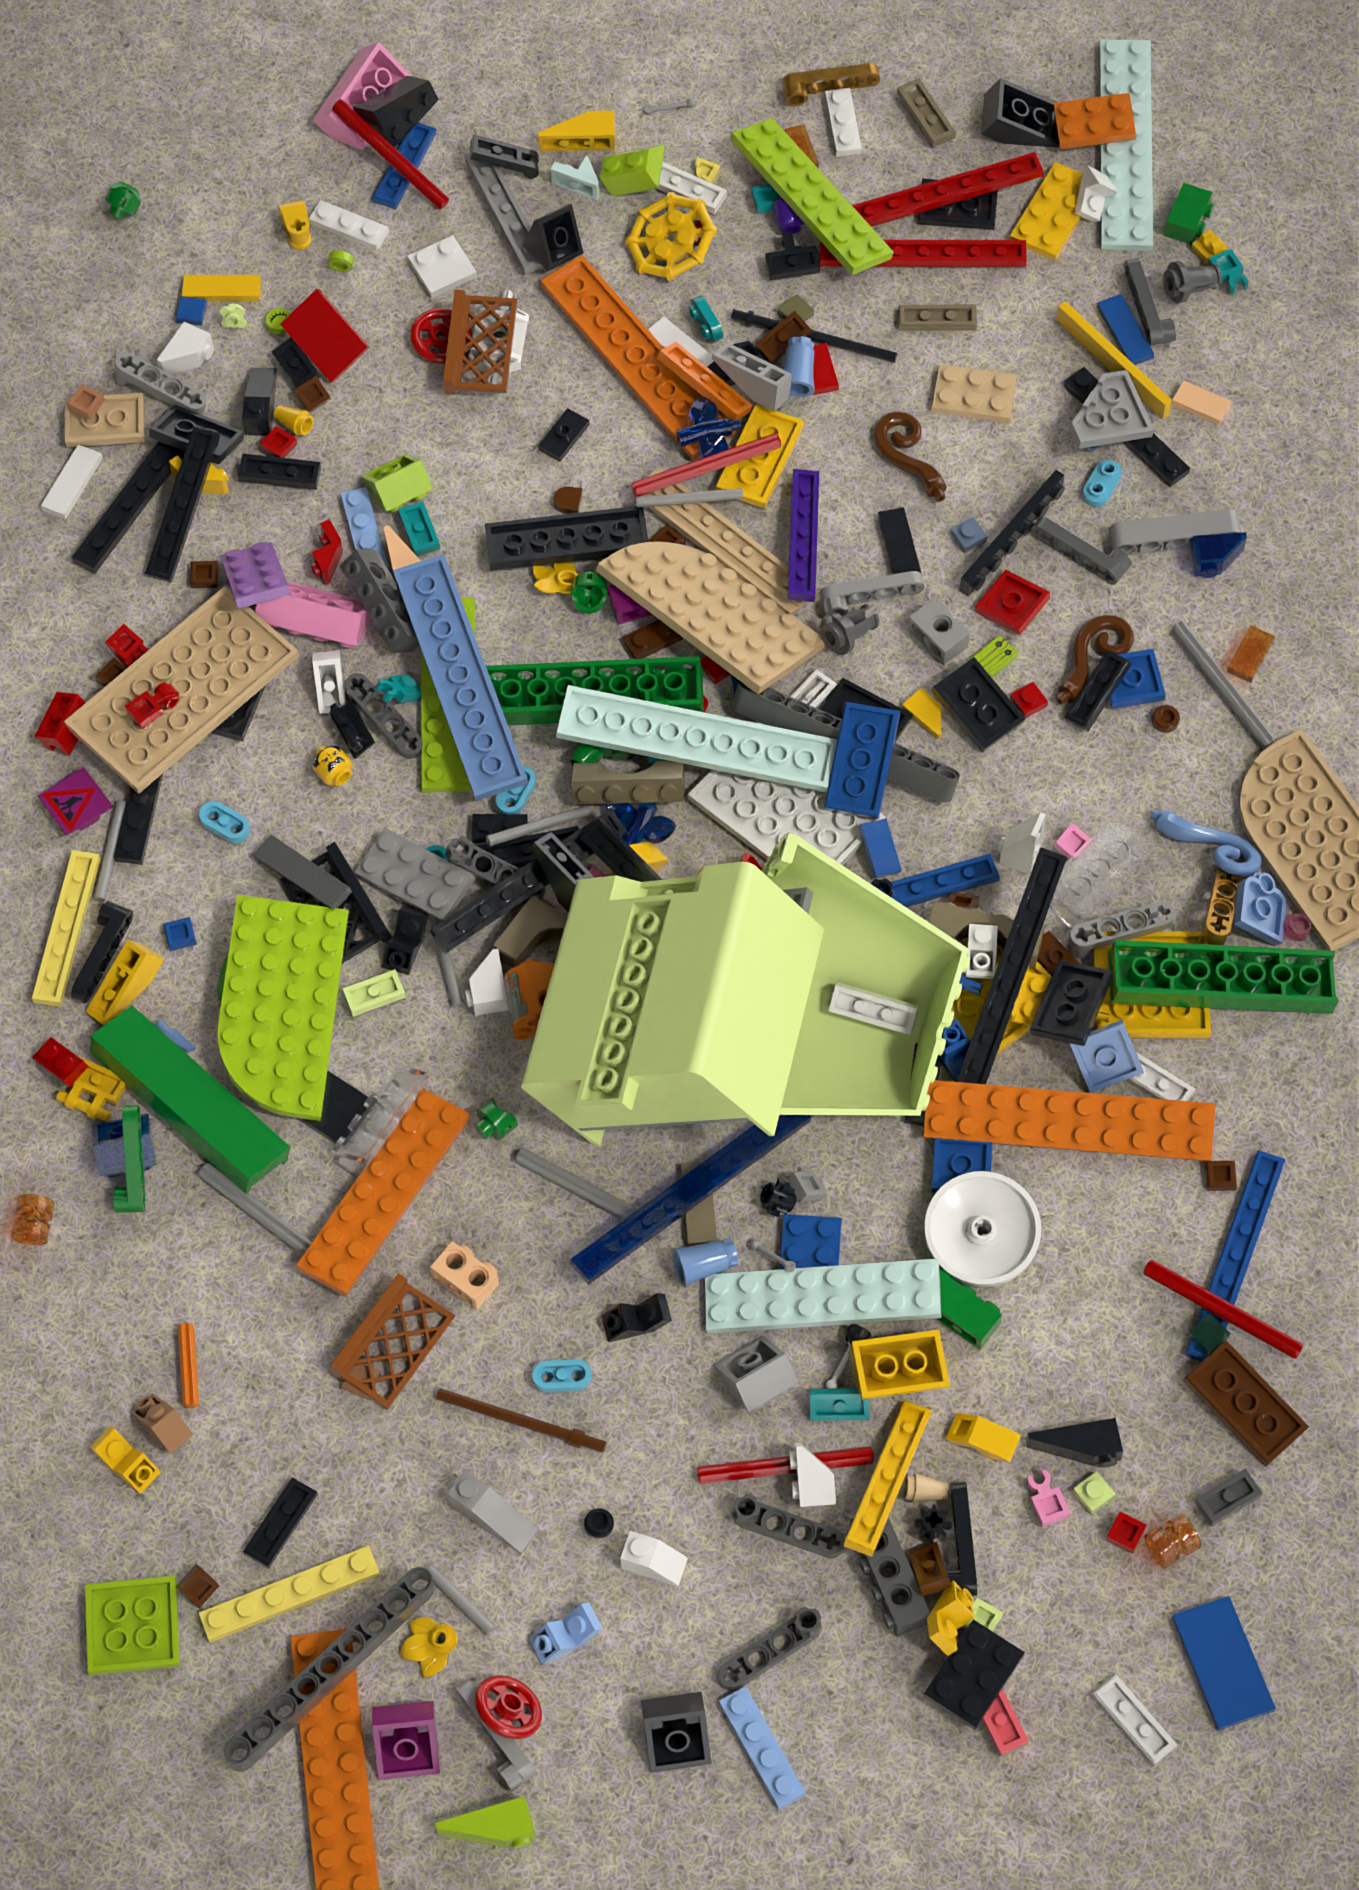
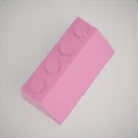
M379 42L363 47L322 105L313 121L329 137L364 150L368 143L332 111L333 105L339 99H342L353 109L352 106L355 104H362L368 101L369 97L373 94L379 95L386 91V87L411 75Z
M289 581L287 583L291 595L256 604L255 613L272 628H285L287 632L295 635H302L303 633L313 635V638L319 641H337L340 646L348 648L357 646L363 641L371 621L361 601L357 598Z

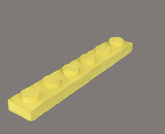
M76 850L71 852L34 988L33 1003L61 1007L101 860L99 854Z
M368 1545L199 1612V1616L208 1640L211 1643L380 1576V1573Z

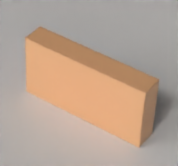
M1183 381L1172 399V405L1216 425H1220L1231 405V401Z

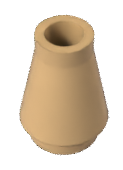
M914 1473L913 1476L906 1475L903 1492L904 1499L911 1500V1503L947 1500L949 1483Z

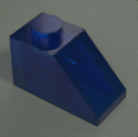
M1247 533L1193 536L1190 550L1194 577L1212 578L1216 575H1221L1244 551Z

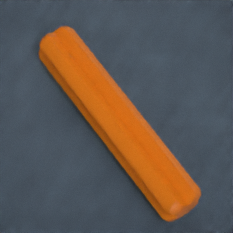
M183 1323L178 1326L182 1404L184 1408H195L199 1405L195 1331L192 1323Z

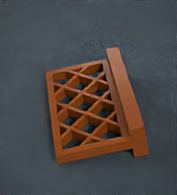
M454 290L443 376L445 394H455L456 390L507 394L518 304L517 298L466 295L465 290ZM471 304L483 305L486 310L475 316L470 311ZM500 306L511 307L510 313L503 318L495 312ZM491 314L498 322L487 329L480 321ZM477 325L483 333L472 339L467 334V330ZM502 326L508 332V335L498 341L492 333ZM488 336L495 345L484 352L478 343ZM474 347L480 355L469 362L464 353ZM500 349L505 354V358L496 364L489 356ZM485 359L492 367L481 374L475 366ZM469 370L478 377L471 383L461 382L462 375ZM497 372L502 377V385L490 384L486 379Z
M399 1273L332 1362L329 1374L337 1379H343L386 1410L390 1408L455 1318L454 1314L407 1283L408 1279ZM408 1293L418 1300L419 1310L403 1311L402 1300ZM397 1307H399V1313H394ZM436 1312L445 1318L440 1327L428 1328L425 1314ZM421 1315L423 1329L407 1332L405 1317ZM401 1318L403 1332L387 1335L386 1322L390 1319ZM382 1329L383 1336H377ZM430 1333H435L434 1336H433V1337L431 1338V1340H430L429 1334H430ZM425 1334L426 1347L423 1350L411 1351L408 1337ZM404 1338L407 1352L391 1355L388 1340ZM384 1341L386 1355L370 1358L369 1345L373 1342ZM365 1352L366 1359H360ZM418 1356V1358L413 1363L412 1357ZM408 1357L410 1369L407 1373L394 1375L392 1360ZM387 1361L390 1375L374 1378L371 1363ZM367 1364L370 1379L357 1380L349 1373L354 1366ZM402 1379L396 1386L395 1380ZM391 1381L393 1392L387 1400L376 1393L375 1383ZM371 1383L372 1390L364 1384Z

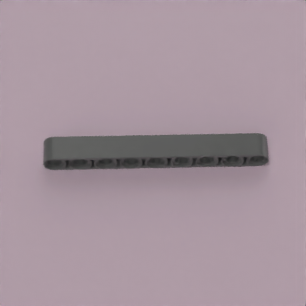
M739 680L731 704L732 709L737 713L764 725L838 739L842 719L769 687L760 694H757ZM894 743L887 779L934 800L950 802L960 778L959 772L945 764Z
M415 1567L409 1570L227 1741L223 1750L230 1768L238 1772L251 1768L422 1607L434 1593V1583L429 1570L423 1567ZM420 1579L428 1582L426 1587L420 1590L412 1587L413 1583ZM401 1600L405 1602V1606L401 1610L395 1611L390 1608L394 1601ZM374 1621L383 1623L382 1628L378 1631L373 1632L367 1629L369 1624ZM351 1642L361 1644L359 1650L354 1653L345 1651V1648ZM329 1663L338 1665V1669L332 1674L322 1672L323 1668ZM311 1684L315 1686L314 1692L310 1695H302L300 1693V1690L305 1685ZM283 1706H291L293 1708L291 1714L286 1717H281L277 1713ZM261 1727L270 1729L269 1734L265 1738L260 1739L254 1736L257 1729ZM240 1748L247 1750L243 1759L234 1760L231 1758L235 1750Z

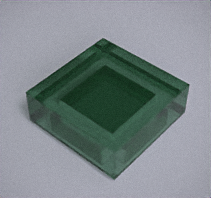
M1210 1313L1188 1333V1336L1208 1356L1231 1335Z

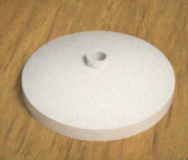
M970 1172L951 1179L934 1195L925 1216L924 1237L932 1259H938L939 1267L947 1271L954 1280L969 1286L993 1287L1013 1280L1030 1265L1038 1250L1041 1239V1219L1031 1196L1014 1180L993 1172ZM981 1229L984 1230L986 1234L980 1236L977 1234V1231Z

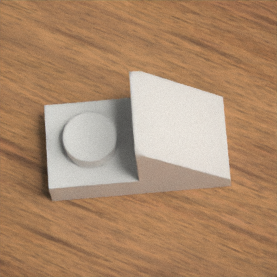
M1088 165L1084 166L1075 214L1096 223L1101 220L1105 197L1117 194L1118 191L1107 175Z

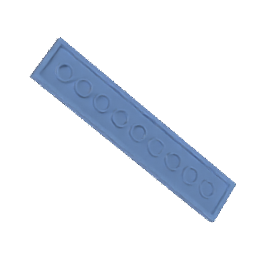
M438 555L393 570L396 583L475 800L477 801L528 784L526 773L445 555Z

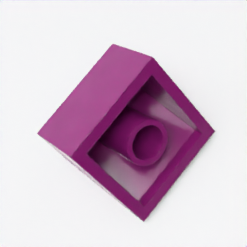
M434 1701L372 1707V1731L378 1780L440 1774Z

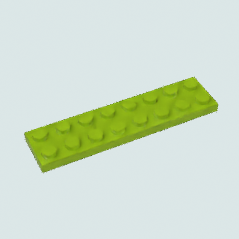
M773 118L732 133L731 142L851 275L892 258L894 253L892 249Z
M461 598L475 636V598ZM421 651L422 793L472 791Z

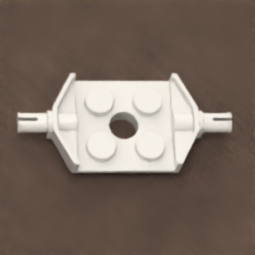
M507 290L502 292V298L513 297V292L508 290V296ZM500 306L495 312L503 318L510 313L511 307ZM480 308V309L477 311V316H478L480 313H482L483 311H485L486 309H485V308ZM518 308L509 373L521 369L527 325L529 324V315ZM489 314L480 322L488 329L498 321ZM477 325L474 327L472 339L483 333ZM502 326L492 333L501 331L505 333V336L508 335V332ZM488 336L478 343L484 352L495 345ZM474 347L470 349L469 362L480 355ZM498 349L489 357L497 364L505 358V354ZM484 359L475 367L485 373L492 366ZM495 372L487 378V381L490 384H497V379L500 375Z

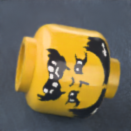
M323 746L315 752L312 769L326 785H343L352 775L353 763L339 746Z

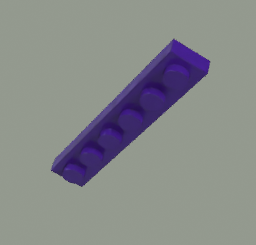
M793 469L787 600L814 602L820 471Z

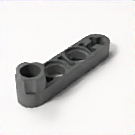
M1140 259L1125 260V275L1132 296L1135 298L1134 302L1149 345L1176 341L1173 319H1159Z
M1040 517L1031 528V532L1037 539L1061 554L1063 553L1064 556L1080 566H1086L1085 569L1111 585H1115L1132 565V561L1122 550L1113 549L1107 556L1046 517Z
M360 673L351 674L345 682L347 701H353L401 756L407 759L418 757L422 752L423 746L420 735L390 702L383 701L382 698L384 696L382 693L375 691V686L365 675ZM361 687L364 694H362L358 689H355L353 691L352 688ZM377 700L381 702L383 707L379 712H371L367 708L368 703ZM389 720L398 721L400 724L399 730L396 732L386 730V722ZM405 731H407L405 733V739L409 743H413L414 741L416 742L415 750H413L412 748H408L407 750L405 749L406 743L404 739L401 737Z
M463 836L458 839H452L445 850V856L449 862L472 873L475 877L494 887L501 883L500 874L503 871H511L514 874L520 870L470 843L471 841ZM461 845L464 847L462 852L466 855L456 856L452 847L457 848ZM475 852L476 855L472 858L470 866L466 865V861ZM483 857L489 860L491 867L488 872L482 873L476 869L475 862L478 858ZM545 887L537 892L539 896L534 895V897L541 900L545 895Z
M745 1494L734 1501V1522L743 1529L826 1558H837L844 1551L845 1539L843 1534L837 1529L757 1502L756 1497L750 1494ZM746 1507L751 1508V1515H742L739 1510L745 1511ZM760 1511L765 1512L762 1516L761 1526L756 1525L758 1517H760ZM771 1517H778L783 1521V1527L778 1531H772L766 1526L767 1520ZM802 1526L809 1528L812 1536L806 1541L798 1540L794 1534L797 1528ZM817 1531L822 1532L820 1539L829 1541L831 1537H835L836 1544L839 1547L834 1546L832 1550H828L827 1543L818 1540V1546L813 1545L816 1540Z
M800 1608L796 1612V1616L726 1661L718 1671L720 1685L728 1691H736L816 1639L821 1631L820 1613L815 1608ZM802 1620H806L808 1623L813 1621V1627H802ZM789 1628H794V1632H797L798 1638L801 1639L800 1641H796L794 1633ZM780 1635L787 1636L791 1640L790 1647L786 1650L777 1649L773 1643L776 1637ZM754 1652L763 1653L766 1657V1662L760 1667L752 1666L749 1663L748 1658ZM743 1660L745 1668L750 1674L746 1675L744 1669L738 1673L737 1682L734 1683L731 1679L726 1681V1671L730 1669L732 1672H736L741 1668L739 1661Z

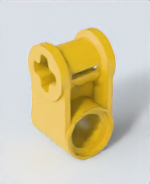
M304 200L278 205L290 246L297 250L309 247L312 239Z

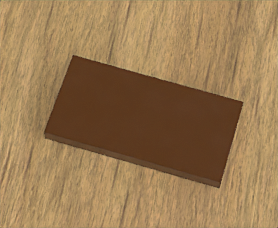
M1227 1340L1183 1379L1186 1385L1265 1467L1309 1428L1302 1418Z

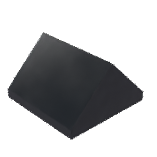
M567 204L534 220L522 246L546 270H552L584 254L572 204Z

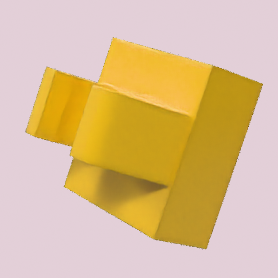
M1209 229L1192 243L1191 249L1208 265L1209 257L1227 251L1228 246Z

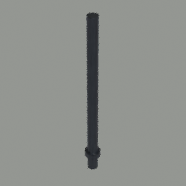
M733 309L731 319L744 322L745 326L749 327L755 325L772 330L781 322L755 315L754 311L750 310L747 313ZM814 330L807 336L811 341L822 344L827 343L830 346L893 363L896 362L898 355L897 352Z

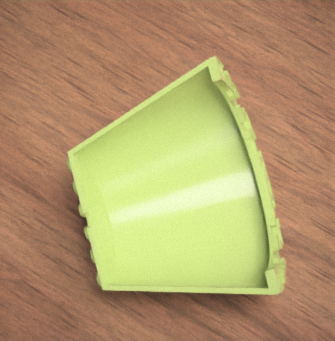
M787 833L780 839L781 845L776 844L771 856L768 857L764 864L762 872L781 890L808 887L813 892L808 914L824 928L779 1115L920 1116L921 1111H925L929 1103L930 1095L927 1094L929 1084L935 1081L938 1067L935 1066L937 1056L942 1055L946 1044V1039L942 1038V1032L944 1027L949 1028L953 1021L954 1012L951 1011L953 1001L958 1000L961 993L962 984L959 981L962 972L965 973L969 966L970 956H967L969 949L799 836ZM839 982L918 1005L919 1008L911 1035L829 1012L836 983ZM915 1043H918L912 1070Z

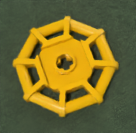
M669 192L666 197L637 211L636 221L629 237L625 239V246L631 252L637 272L667 278L668 281H672L681 273L705 262L704 257L713 236L717 234V227L712 223L704 200L701 198L696 200ZM677 206L689 208L691 210L687 214H684L681 211L677 210ZM668 207V212L655 219L651 217ZM699 216L703 226L696 229L693 221ZM647 221L649 224L647 225L645 230L646 235L645 237H640L644 225ZM677 233L674 236L675 240L670 242V240L667 239V237L670 234ZM701 238L696 252L693 251V244L695 240L697 242L698 239ZM640 247H648L650 254L646 258L643 257ZM690 256L688 259H686V260H684V261H682V262H680V263H678V264L675 265V263H677V262H679V261L685 259L686 257ZM663 260L667 263V266L662 267L654 264L656 261Z

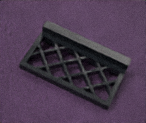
M333 842L325 847L327 852L311 862L320 866L328 861L331 866L329 874L332 876L336 875L338 880L350 887L352 891L348 896L351 901H346L345 899L338 907V909H344V906H348L357 910L354 920H347V925L352 927L348 939H345L344 942L346 947L342 957L343 964L379 941L387 942L392 938V935L337 844ZM284 878L280 879L293 902L300 903L297 897H302V904H306L307 899L315 900L305 892L294 891L289 881ZM360 917L362 918L364 923L359 922ZM357 927L368 929L372 935L362 942L354 941Z

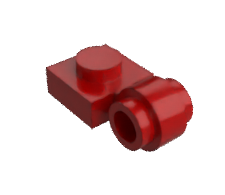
M163 682L155 688L154 696H151L146 690L124 706L126 712L141 729L164 714L162 707L172 709L177 706L180 701L179 692L172 684Z

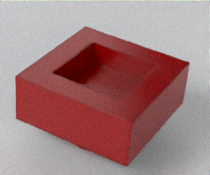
M275 426L260 442V448L272 457L285 458L298 443L297 438Z
M1034 681L1010 694V699L1025 718L1048 706V700Z
M1119 1511L1106 1537V1541L1133 1554L1147 1524Z

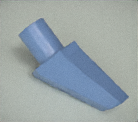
M163 1020L155 1024L159 1030L185 1053L195 1050L196 1047L176 1029H169Z

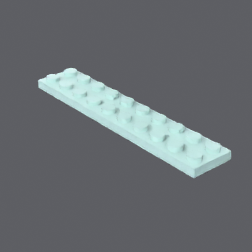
M1100 39V97L1130 93L1136 131V140L1100 144V172L1107 175L1118 191L1117 194L1105 197L1101 213V250L1153 251L1151 40Z
M570 685L567 687L556 738L822 792H827L838 740Z

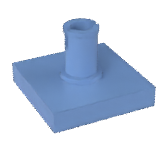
M1123 1019L1091 1031L1085 1046L1070 1043L1090 1093L1144 1073Z

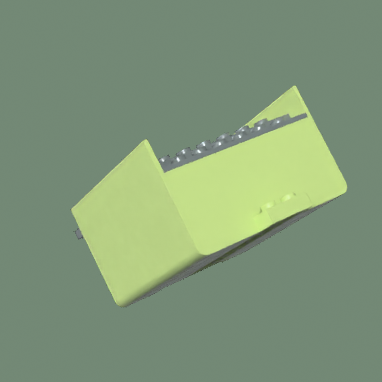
M748 862L707 865L703 867L698 876L639 882L616 875L578 880L521 1088L595 1146L601 1145L605 1129L748 1120L752 1121L768 1136H774L824 928L808 914L813 892L808 887L781 890L760 869Z

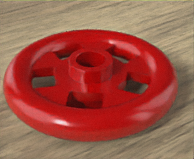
M446 308L430 309L420 314L413 322L410 330V341L416 353L423 359L432 363L445 364L452 310ZM442 318L443 323L432 325L431 320ZM470 328L469 330H467V334L472 338V331ZM421 330L429 331L428 339L420 338ZM442 335L445 338L439 339L437 336ZM432 345L436 348H441L439 353L430 351L429 348Z
M496 1675L486 1678L477 1687L474 1697L475 1707L479 1717L490 1730L505 1738L524 1739L530 1737L539 1729L542 1722L540 1702L534 1692L523 1682L509 1676ZM509 1689L513 1692H505V1690ZM490 1690L497 1695L494 1701L487 1697ZM523 1706H528L530 1715L523 1714ZM491 1710H495L496 1714H497L501 1719L498 1720V1719L491 1713ZM519 1720L521 1727H513L511 1722Z

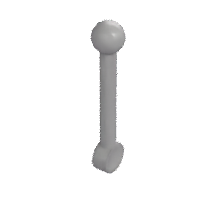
M688 98L687 101L654 107L648 104L644 107V113L651 115L655 111L684 106L692 108L696 105V101L694 98Z
M757 1239L750 1241L749 1245L752 1250H759L780 1263L787 1272L795 1270V1262L786 1261L763 1247Z

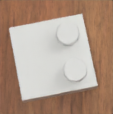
M453 235L408 255V262L431 298L477 278L476 270Z

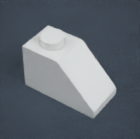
M183 322L158 357V368L169 374H174L200 367L205 359L209 360L213 354L214 346L211 334Z
M340 650L313 653L312 662L319 714L330 713V706L332 704H346Z
M493 949L470 977L471 990H465L468 1007H474L475 1016L508 1010L499 950Z
M633 1531L629 1532L620 1558L621 1569L679 1587L688 1560L686 1556L662 1541Z

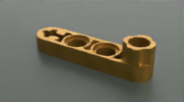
M873 63L790 73L782 79L786 104L792 107L802 106L803 103L807 102L808 94H816L819 91L824 93L828 90L875 86L880 82L878 66ZM849 77L844 80H839L840 78ZM824 80L823 82H820L818 84L814 83L816 81Z
M1219 867L1217 868L1198 944H1225L1231 930L1235 912L1237 886L1242 876L1230 874L1231 879L1226 880L1227 874L1230 873L1225 872ZM1218 890L1227 891L1231 896L1222 895ZM1214 909H1221L1225 911L1227 915H1221L1217 913Z

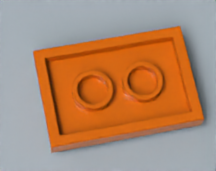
M1130 93L1054 103L1060 149L1136 140Z

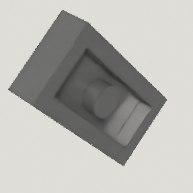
M1244 1469L1197 1497L1195 1503L1212 1527L1259 1499L1263 1493L1248 1471Z

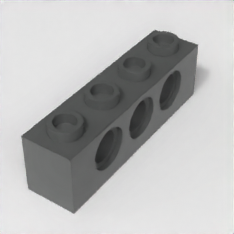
M356 549L340 565V568L390 652L413 651L419 643L397 583L377 550Z
M854 1518L850 1519V1527L853 1523ZM888 1518L879 1540L884 1547L881 1550L875 1551L872 1557L860 1553L862 1557L858 1558L864 1575L870 1574L874 1583L870 1585L875 1601H881L884 1606L885 1612L882 1613L888 1630L894 1629L896 1636H900L928 1625L927 1617L930 1611ZM883 1568H891L894 1570L895 1575L885 1578L879 1571ZM895 1595H903L907 1602L903 1605H896L892 1602L891 1598Z

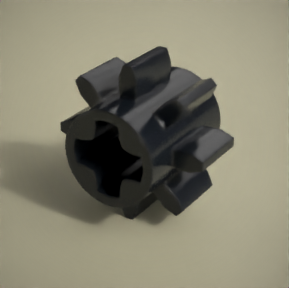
M778 1179L776 1184L770 1182L764 1186L761 1191L760 1201L762 1208L767 1209L768 1214L779 1217L780 1213L787 1214L792 1211L796 1204V1195L794 1193L795 1189L789 1187L790 1183Z
M933 1504L932 1509L927 1511L921 1508L920 1516L922 1519L914 1521V1526L921 1528L918 1538L921 1539L925 1536L930 1539V1544L934 1543V1539L939 1537L945 1541L947 1535L944 1530L952 1528V1522L945 1521L948 1511L944 1510L941 1512L937 1510L935 1504ZM930 1520L936 1521V1528H930Z

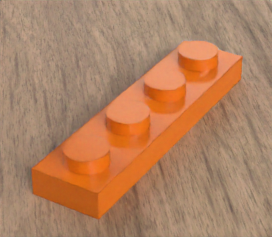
M674 342L660 350L657 359L730 420L735 422L750 412L753 406L750 402L679 343Z

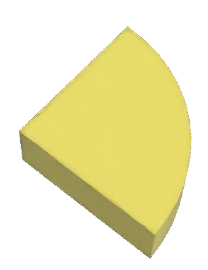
M697 157L695 161L696 177L713 184L720 171V165Z

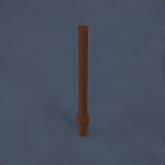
M439 1388L436 1395L437 1400L568 1441V1445L576 1448L583 1446L604 1453L607 1441L585 1435V1431L576 1428L569 1430Z

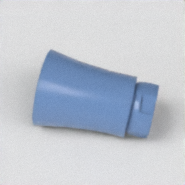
M791 337L788 340L783 370L792 374L789 396L807 397L815 392L813 379L814 343L808 337Z
M731 1238L672 1249L674 1266L684 1288L711 1275L727 1271L728 1268L739 1264L737 1250Z

